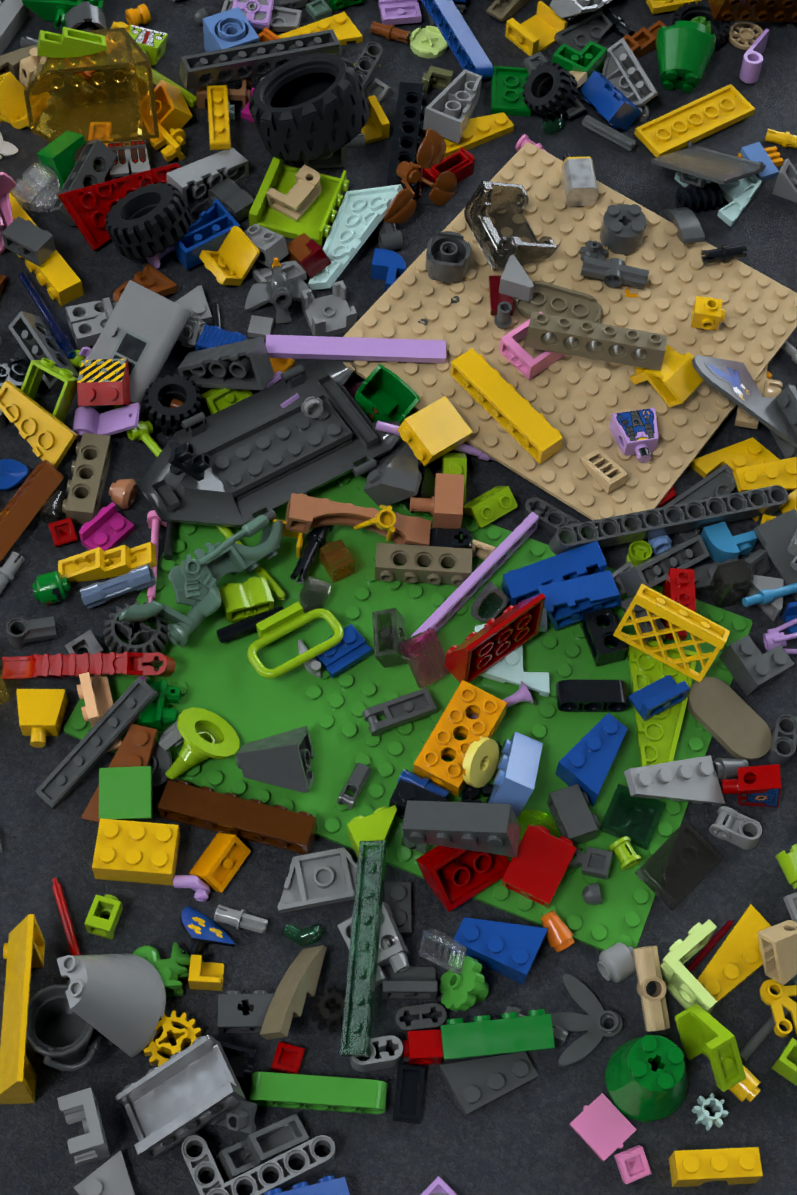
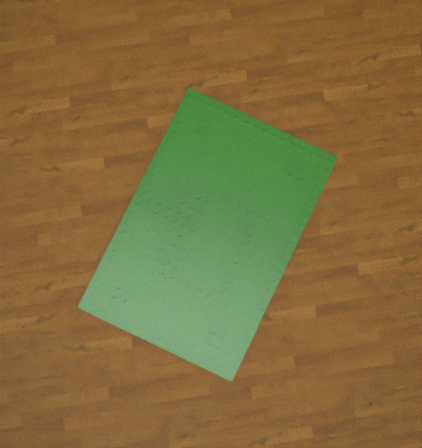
M351 472L306 494L310 497L327 498L335 502L351 503L355 506L372 507L380 511L382 510L364 491L367 478L362 476L356 477ZM403 501L390 505L393 512L401 515L417 516L431 520L430 529H432V515L430 512L414 511L412 514L407 510ZM287 505L274 511L277 520H286ZM463 514L461 528L467 529L471 533V545L474 539L498 547L512 533V531L493 524L479 528L473 517ZM273 520L269 522L267 527L272 526ZM179 523L175 534L173 559L165 560L163 552L158 560L156 594L153 601L160 604L163 603L185 616L188 614L192 606L176 604L175 592L168 575L174 566L181 567V562L186 559L188 554L191 555L192 559L196 560L194 555L196 549L202 548L207 553L208 549L205 547V543L209 542L214 545L220 542L222 544L227 540L216 526ZM334 525L333 530L326 537L327 543L325 547L319 549L305 583L299 584L296 583L299 576L296 577L295 581L290 578L300 559L296 558L298 538L282 536L279 544L280 547L276 549L278 554L267 561L264 557L258 560L286 594L284 600H278L271 592L274 608L282 606L285 609L299 602L303 607L304 614L314 609L329 610L339 621L343 629L350 624L356 628L365 639L366 644L372 648V654L333 679L322 665L320 668L321 678L311 675L303 664L278 678L267 679L261 677L255 671L247 657V650L250 644L259 639L257 630L225 643H220L216 633L218 629L236 623L227 622L221 604L216 612L206 617L188 636L184 648L173 644L169 639V643L165 645L164 652L158 651V653L171 656L175 660V672L169 677H147L148 680L160 682L163 679H167L168 685L181 688L180 704L167 703L166 708L177 709L178 716L184 709L195 707L216 713L226 720L239 738V750L246 743L307 726L313 747V759H311L309 771L314 773V783L309 792L302 793L244 778L242 769L238 768L236 762V755L239 750L233 757L228 759L210 757L187 770L176 779L185 781L198 788L202 786L209 787L217 793H233L241 799H257L265 805L273 807L274 805H280L287 808L288 811L296 813L300 811L308 812L313 817H316L317 831L315 835L354 850L347 836V824L357 816L366 817L373 814L380 807L387 806L389 808L390 799L402 771L407 769L414 773L413 764L460 685L459 681L445 667L446 652L452 646H459L463 643L467 636L474 632L475 626L488 622L477 621L471 615V607L475 598L490 581L503 592L501 587L503 574L555 556L556 554L551 551L549 545L528 538L420 651L415 652L410 648L411 635L458 588L457 586L452 584L431 585L422 582L406 583L404 581L384 582L375 579L377 543H395L392 541L387 542L385 537L362 528L354 530L353 526ZM229 527L234 534L238 533L242 529L238 527ZM264 529L251 537L245 536L240 541L244 546L256 547ZM305 534L304 543H303V547H302V552H303V550H304V548H305V546H306V544H307V542H306V536H307V534ZM472 556V573L485 560ZM606 566L605 571L610 570L611 574L616 571L615 569ZM245 569L234 576L231 573H227L221 577L217 586L220 589L228 583H244L249 578L258 577V575L253 570L247 573ZM655 585L651 589L661 593L663 587ZM147 588L142 589L136 599L139 605H142L145 601L148 603ZM636 594L629 597L627 595L625 598L622 599V601L635 596ZM486 599L481 602L485 609L492 605ZM696 599V613L730 631L725 645L719 651L704 677L718 678L730 686L733 676L719 656L730 644L749 635L752 620ZM508 604L495 617V619H497L503 614L504 610L509 607ZM621 606L613 608L612 611L621 621L625 612ZM547 614V631L538 632L537 635L524 643L522 647L524 672H549V697L541 696L539 692L528 689L534 704L532 705L530 702L525 701L508 707L503 720L492 737L499 748L498 763L503 755L501 749L505 740H511L515 731L543 743L534 791L517 818L521 828L519 844L529 824L534 827L541 825L550 831V835L559 839L561 835L547 805L549 793L569 787L555 775L558 763L607 713H610L628 729L594 807L590 804L588 806L591 814H595L599 822L596 837L593 840L575 845V847L581 853H586L587 847L610 851L609 846L612 843L627 836L631 839L630 844L636 854L642 857V861L633 868L623 871L620 867L621 862L615 852H613L614 857L607 880L583 875L581 872L582 867L576 869L567 868L549 909L502 886V878L472 898L542 927L543 924L540 917L554 910L556 915L560 917L574 934L572 938L576 941L601 951L615 943H623L627 947L631 946L635 949L637 948L689 801L677 802L671 801V799H650L632 797L630 795L624 771L640 767L634 706L629 700V696L632 694L628 651H626L624 660L596 666L580 626L581 621L555 631ZM317 618L258 650L257 656L266 668L274 669L299 655V639H302L309 650L333 636L334 631L325 619ZM168 619L169 624L175 623L174 621ZM145 621V625L157 630L151 623ZM597 624L600 627H606L603 624ZM633 624L623 626L621 630L626 634H637ZM687 632L686 640H680V642L692 640L690 633ZM117 635V637L121 641L127 644L129 643V641L127 639H124L123 636ZM664 639L663 643L672 644L675 643V640ZM707 642L699 644L702 653L713 652L715 646ZM606 645L609 648H614L612 645ZM694 645L683 647V649L696 652ZM697 660L695 671L700 673L702 665L700 660ZM162 663V664H159V665H152V666H153V667H156V668H159L160 666H163V663ZM107 674L113 703L137 679V676L121 674V676L116 677ZM478 676L470 682V684L501 700L511 696L519 689L518 685L508 682L504 684L482 676ZM562 680H623L627 683L629 708L621 712H563L557 708L556 684ZM692 680L691 686L696 682V680ZM427 687L436 706V713L386 730L378 736L371 735L368 729L370 725L364 720L362 715L364 710ZM79 699L64 726L65 734L82 740L92 729L90 722H85L81 707L86 706L84 699ZM687 705L673 761L705 756L712 735L691 715ZM384 715L377 717L378 721L385 719ZM163 725L162 731H158L157 742L160 740L161 733L170 726ZM128 728V729L125 731V733L121 736L122 741H123L124 737L126 736V734H127L129 728ZM458 736L455 739L464 740L466 738L463 736ZM183 741L176 747L172 745L168 748L172 754L173 762L179 756V752L184 745ZM118 749L109 752L116 754ZM445 757L443 760L446 762H451L454 759L451 757ZM361 763L368 766L372 772L354 808L350 810L349 806L343 803L337 804V799L355 765ZM497 767L493 776L488 781L492 785H494V780L499 770ZM348 790L346 794L353 797L355 793ZM479 791L478 798L475 800L486 803L488 797H484ZM462 792L459 797L450 793L447 802H461ZM627 800V802L629 803L626 804L628 805L626 806L625 810H621L624 804L623 801ZM638 806H643L642 810L644 811H641V813L639 814L640 817L638 818L640 821H637L635 819L636 817H632L631 819V817L627 816V814L630 816L632 815L629 814L630 810L633 811L635 814L637 808H640ZM648 807L655 810L643 841L636 839V836L633 838L619 831L621 830V825H623L622 823H624V818L640 823V829ZM396 816V821L383 851L369 857L424 879L416 859L424 854L402 845L404 819ZM430 844L427 852L437 847V845ZM507 856L509 863L513 857ZM598 883L602 904L589 905L585 903L582 896L583 889L590 884Z

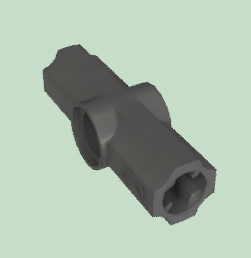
M585 256L580 275L601 279L609 287H619L623 284L645 289L649 270L627 266L625 261L620 258H611L605 261Z

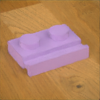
M379 0L378 2L382 24L418 23L422 20L417 0Z

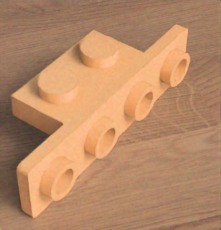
M89 672L79 674L81 684L76 686L80 700L84 699L86 705L81 707L84 721H89L93 728L114 703L108 677L98 675L90 677ZM121 737L108 751L116 750L120 747L122 743Z

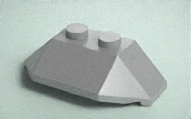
M624 38L607 49L602 75L616 86L635 106L641 107L658 95L656 87Z

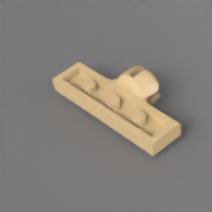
M767 365L755 380V384L763 397L776 398L781 393L783 384L779 380L767 378ZM738 406L734 426L757 429L759 421Z

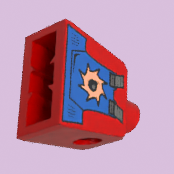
M780 764L738 768L737 779H722V794H737L738 805L779 807L781 794Z

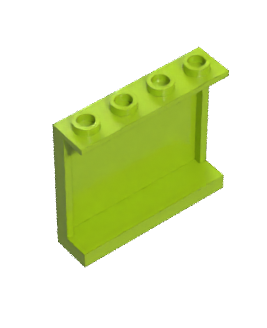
M273 157L249 211V227L257 224L292 239L305 233L318 245L322 246L324 239L328 237L331 230V222L334 223L337 207L340 208L343 201V193L348 191L349 180H347V171H343L341 178L319 173L322 192L297 222L268 206L266 195L268 190L273 188L286 195L296 184L295 175L300 170V168L283 165V159Z

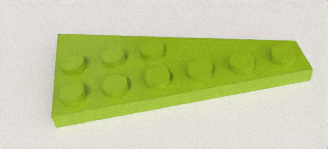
M654 640L646 642V645L650 647L659 646L658 642ZM629 645L627 651L632 693L667 675H670L676 684L685 681L689 688H691L692 678ZM678 648L666 650L668 657L672 659L681 658ZM683 649L686 657L698 655L697 652ZM697 661L688 662L689 667L695 671ZM689 692L686 700L646 721L642 719L634 707L640 767L673 762Z

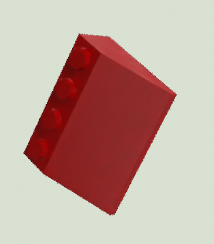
M541 593L523 600L515 606L511 605L506 608L497 619H490L483 629L478 632H472L459 646H452L446 652L445 667L459 683L462 680L468 683L473 681L538 634L546 596Z

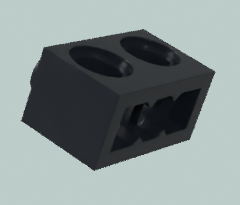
M611 607L583 613L580 626L596 666L624 660L626 651L629 648L626 642L613 636L620 621L618 616L613 614ZM597 624H603L606 627H600ZM606 645H612L614 648H609Z

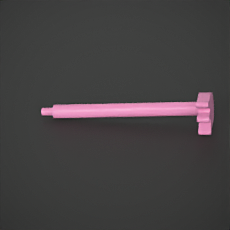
M153 510L147 513L148 528L151 529V542L156 546V566L152 567L156 580L161 525L167 527V522H162ZM156 584L147 587L148 603L155 599Z

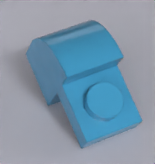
M725 521L703 527L700 535L709 552V557L715 562L722 563L728 559H738L739 554L746 555L750 553L757 541L754 530L732 536Z

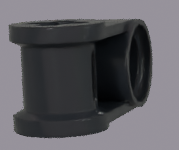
M430 529L429 546L467 549L472 547V536L467 529Z

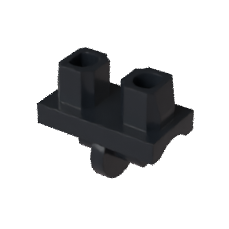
M174 440L169 443L172 451L168 463L171 464V473L178 476L184 472L197 481L203 480L204 470L211 467L210 455L205 452L196 455V449L190 442L181 445Z

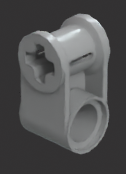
M720 806L717 811L718 817L709 828L710 833L718 839L728 841L742 849L751 850L755 848L762 834L760 823L755 819L738 813L730 807ZM743 832H750L754 837H748Z

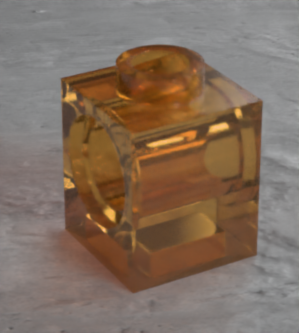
M341 539L335 542H328L320 548V562L333 582L354 573L355 560Z

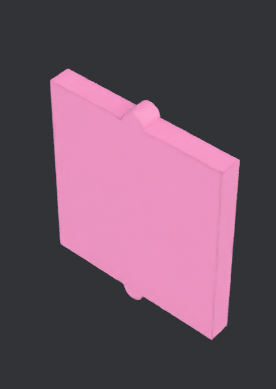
M603 1093L589 1106L585 1105L583 1111L569 1124L603 1162L617 1149H622L623 1143L637 1130Z

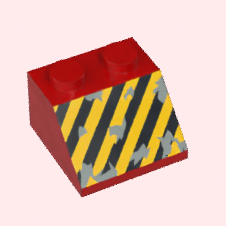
M128 358L82 360L77 381L78 406L129 405Z

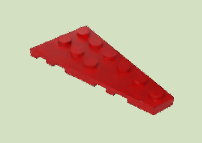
M173 163L57 195L90 248L96 250L111 239L105 227L106 215L110 212V208L116 205L119 199L124 198L131 191H136L137 188L146 187L152 183L154 185L160 182L167 183L166 173L176 170L180 166L178 163Z

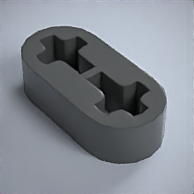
M438 1003L405 1006L400 1008L395 1016V1026L403 1034H407L408 1031L438 1030L446 1022L445 1008ZM431 1011H435L436 1015H441L437 1023H433L431 1018L423 1019V1017H429ZM405 1014H408L410 1019L419 1018V1020L411 1021V1026H406L405 1022H400Z

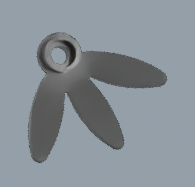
M568 973L562 976L564 986L575 1003L588 1015L571 1012L550 1013L553 1028L557 1025L568 1032L587 1033L574 1041L563 1052L558 1060V1064L561 1067L570 1066L585 1059L597 1048L603 1037H615L621 1032L623 1027L622 1019L617 1012L612 1010L604 1011L590 989ZM613 1021L614 1026L607 1029L605 1028V1023Z

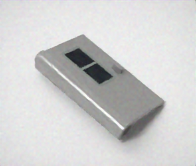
M129 280L87 360L128 358L129 405L138 402L141 408L144 403L145 390L149 389L151 382H155L191 312L183 306Z

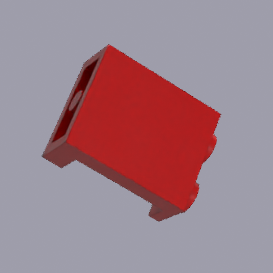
M670 568L661 594L696 612L694 570ZM661 618L665 628H670L668 621ZM678 631L679 639L686 640L687 631ZM668 633L664 639L674 640L672 633Z
M529 824L518 846L517 858H512L501 880V885L549 909L559 884L576 853L577 847L573 846L574 843L563 836H560L558 839L550 835V831L541 825L534 827Z

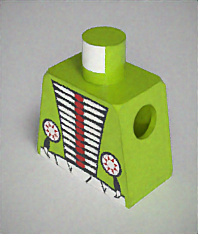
M130 25L127 58L135 61L138 65H156L165 53L168 34Z

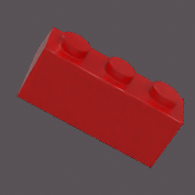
M437 846L416 859L426 883L448 912L501 879L510 864L507 856Z

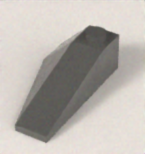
M402 438L399 439L391 452L385 454L378 462L377 467L372 469L367 476L364 491L378 506L381 504L388 506L415 496L418 493L422 479V473L418 467L421 465V461L415 457L412 449Z

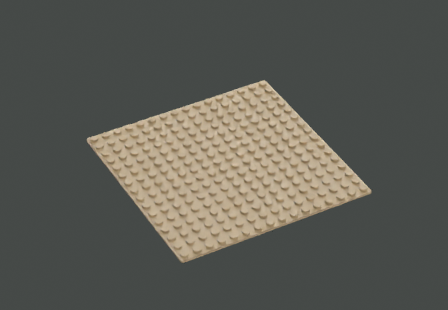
M525 143L442 231H452L464 236L463 239L467 243L469 242L471 246L469 270L465 277H463V280L460 283H445L430 279L425 266L426 248L343 336L446 340V363L350 360L356 367V370L350 362H343V364L350 370H355L354 373L364 379L379 364L383 365L400 377L420 397L419 402L413 408L417 412L446 396L473 431L466 440L468 444L592 521L655 509L737 404L703 380L682 404L669 408L648 380L634 385L629 379L635 372L634 368L636 366L568 354L528 380L499 352V347L503 336L529 319L518 312L515 306V298L512 297L513 316H511V325L506 329H500L495 325L494 318L496 315H491L489 276H502L509 257L514 254L531 281H542L593 296L597 300L599 307L601 306L602 308L600 324L667 335L666 346L673 347L676 352L683 355L688 352L693 354L694 357L701 355L743 362L754 382L797 328V293L737 259H730L725 263L718 261L704 264L701 256L705 255H701L702 251L717 249L716 247L705 241L683 243L677 237L678 228L672 222L597 180L598 198L593 205L569 206L566 201L561 171L563 161L531 143ZM636 204L641 207V211L646 217L647 224L642 244L633 253L625 255L615 254L611 252L612 249L608 246L606 248L602 247L608 253L605 261L611 258H620L625 261L627 266L649 270L647 288L645 289L623 284L619 287H609L601 279L580 275L583 261L580 259L581 254H579V250L581 247H586L587 241L601 243L600 232L603 217L610 205ZM630 289V294H637L638 298L625 297V290ZM458 296L459 302L452 303L451 298ZM696 296L723 300L722 309H726L724 322L719 323L717 331L691 327L692 308ZM420 319H426L428 322L427 325L422 324L424 323V321H421ZM527 337L518 342L534 359L545 352V350L525 347ZM471 348L478 354H481L492 368L498 370L501 377L507 383L514 386L518 394L526 398L538 413L544 415L546 421L553 428L560 431L563 437L561 450L539 464L450 376L451 361ZM655 408L658 443L655 451L650 452L651 460L640 463L636 454L628 456L622 454L609 429V424L614 413ZM597 448L609 456L628 474L626 484L608 494L580 462V458ZM598 457L591 459L590 462H595L598 460ZM601 463V464L597 465L596 467L599 468V467L603 466L604 464Z

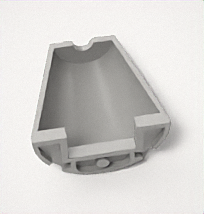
M133 954L67 955L57 959L61 977L70 978L71 983L65 991L70 1009L130 1057L139 1054L156 1035L157 1031L155 1028L159 1018L163 1017L165 1012L166 993L158 970L146 959Z

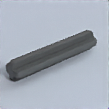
M586 115L583 118L582 125L628 151H632L635 148L636 140L590 115Z

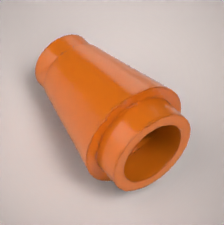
M554 910L540 917L543 927L548 928L546 935L550 947H554L556 952L566 949L575 942L572 938L574 934L560 917L556 915Z

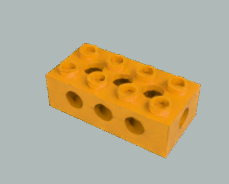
M462 680L413 764L414 774L422 778H430L432 783L451 791V794L459 797L466 785V782L463 780L466 770L463 769L462 765L469 746L474 741H479V737L482 736L492 739L506 714L507 702ZM474 715L478 718L469 719L468 716ZM458 736H463V737H465L466 739H464V740H457V739H455V738L458 737ZM445 757H451L454 760L451 762H446L443 759Z

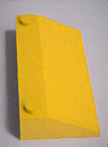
M28 914L9 933L8 943H4L3 958L7 959L0 1044V1104L35 1103L37 1075L25 1053L31 968H44L45 940L34 914Z

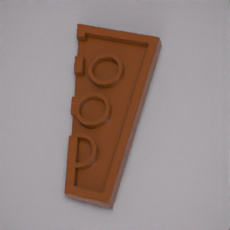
M131 724L108 768L149 766L158 730ZM99 785L81 817L83 820L100 822Z

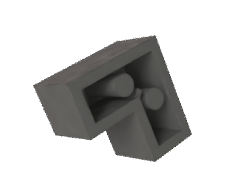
M749 635L730 644L719 656L746 696L783 676L795 665L781 644L762 655Z

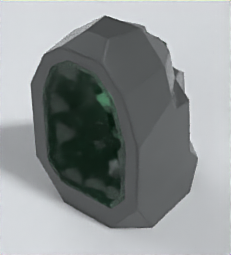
M490 581L475 598L471 607V615L477 621H489L503 610L510 599Z

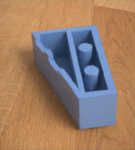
M516 731L511 740H505L501 749L503 755L497 766L499 770L495 777L488 803L511 804L516 818L519 817L534 791L543 743Z

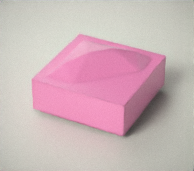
M638 1145L614 1155L623 1183L626 1185L652 1174L642 1146Z

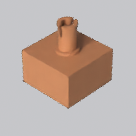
M436 473L434 496H432V499L410 497L409 512H430L432 515V528H461L464 475Z

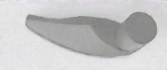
M302 639L298 640L300 655L308 650ZM316 657L303 664L311 675L321 678V663L317 661Z

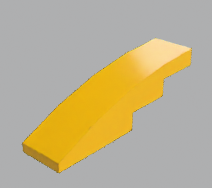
M152 542L129 548L124 544L107 551H103L98 547L59 560L58 572L61 573L62 577H67L69 583L121 576L132 569L149 564L152 568L156 566V546Z

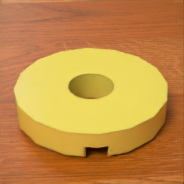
M484 736L479 737V741H474L469 746L462 765L463 769L466 770L463 780L467 785L476 788L485 786L491 779L499 758V748L496 741Z

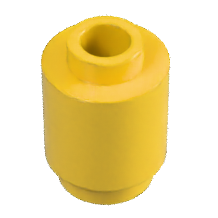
M743 1065L746 1079L729 1088V1090L741 1102L745 1099L751 1102L761 1091L757 1087L761 1082Z

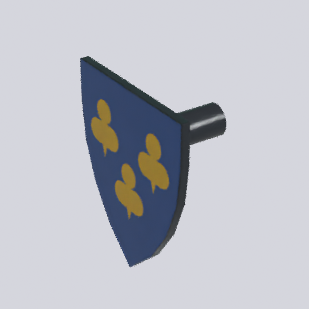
M190 906L183 909L180 916L181 926L190 940L193 941L188 952L190 957L191 954L199 955L205 943L235 946L229 935L213 920Z

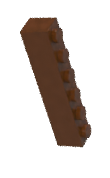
M168 780L158 805L160 816L163 819L218 833L233 834L241 839L303 855L309 854L317 831L316 817H313L308 812L300 811L296 813L288 811L287 808L280 805H274V807L265 805L257 799L245 800L233 793H217L209 787H194L182 780H177L176 782Z

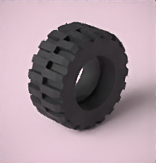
M160 182L155 185L153 183L148 184L146 187L137 188L136 191L126 194L127 196L119 199L117 204L110 208V212L107 213L105 219L106 230L120 254L129 259L135 260L137 258L141 260L145 257H154L158 253L161 254L169 247L172 248L176 245L177 241H181L184 238V234L189 231L192 215L179 190L169 183L164 184Z

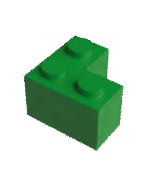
M590 40L581 51H578L563 43L553 54L552 62L559 64L568 72H587V77L589 78L594 71L600 72L603 69L607 48Z

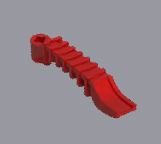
M98 652L97 654L70 653V655L34 654L30 656L2 657L3 674L1 679L38 680L43 679V677L57 679V676L62 678H68L69 675L79 677V674L89 672L90 677L94 675L107 677V674L116 677L121 676V674L127 676L169 677L175 672L176 663L171 656L158 652H110V654ZM162 663H163V666H160L159 668H156V667H153V666H152V665H159V664H162Z

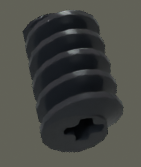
M716 182L705 183L703 188L692 185L686 188L679 187L676 192V208L686 207L691 210L693 207L694 211H698L699 205L702 210H706L707 203L711 209L715 207V202L718 207L723 205L722 191Z

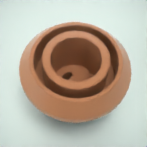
M119 479L116 483L113 482L111 484L109 496L121 509L131 508L137 496L138 485L134 479Z

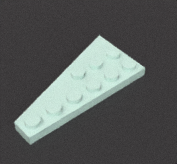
M401 184L346 191L323 247L331 264L312 279L310 278L308 285L311 290L331 288L332 284L384 218L395 196L403 190Z

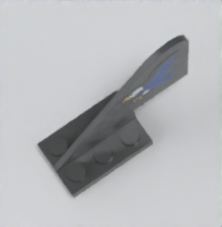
M696 355L692 359L693 367L708 384L768 427L786 459L797 457V389L794 385H787L776 398L763 397L743 362Z

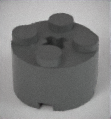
M81 2L65 14L67 28L107 37L105 15L101 9L91 5L90 2Z
M618 204L608 206L603 217L600 232V241L605 248L608 246L612 249L611 252L625 255L633 253L636 248L641 246L647 221L639 205Z
M444 231L439 233V236L430 238L427 244L425 264L430 279L445 283H460L463 280V277H465L469 270L471 246L469 242L467 243L463 239L464 236L456 232Z

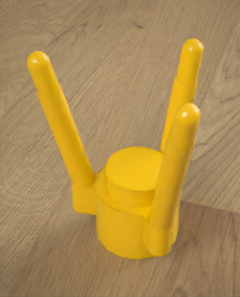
M381 504L379 507L382 510L374 518L353 527L354 530L375 524L377 528L388 531L386 541L390 542L395 531L393 525L396 522V515L392 511V506Z

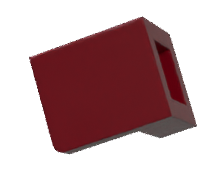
M310 240L305 245L311 254L304 258L300 264L307 276L312 279L331 262L324 250L315 241Z

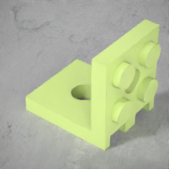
M710 919L703 925L700 922L694 925L689 930V935L684 941L678 939L669 948L670 952L664 957L663 963L660 965L662 980L666 984V989L685 1010L697 1003L709 1014L717 1001L685 968L684 964L707 945L717 926Z

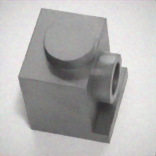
M91 630L66 644L65 648L68 653L64 655H70V653L79 654L83 649L87 650L90 654L104 653V650Z

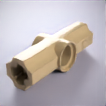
M657 946L633 949L638 980L637 992L641 998L645 1029L647 1032L669 1029L670 1022L665 998L666 984L662 980ZM650 981H654L657 990L653 995L649 996L646 986Z

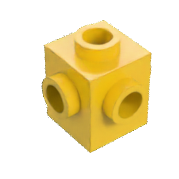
M696 296L692 308L691 327L717 331L719 323L724 322L726 309H722L723 300Z

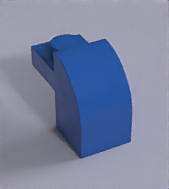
M375 248L371 266V279L385 280L386 292L405 272L406 263L394 251Z

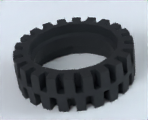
M692 1L690 5L685 3L683 7L680 6L674 14L672 25H675L676 21H690L695 17H705L706 21H711V24L719 31L715 34V50L719 51L727 41L731 25L730 21L714 20L708 2L703 4V1H698L696 4L695 1Z

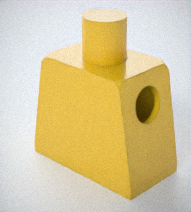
M17 689L19 725L22 735L31 736L30 745L32 747L42 748L46 744V736H58L68 705L65 689Z

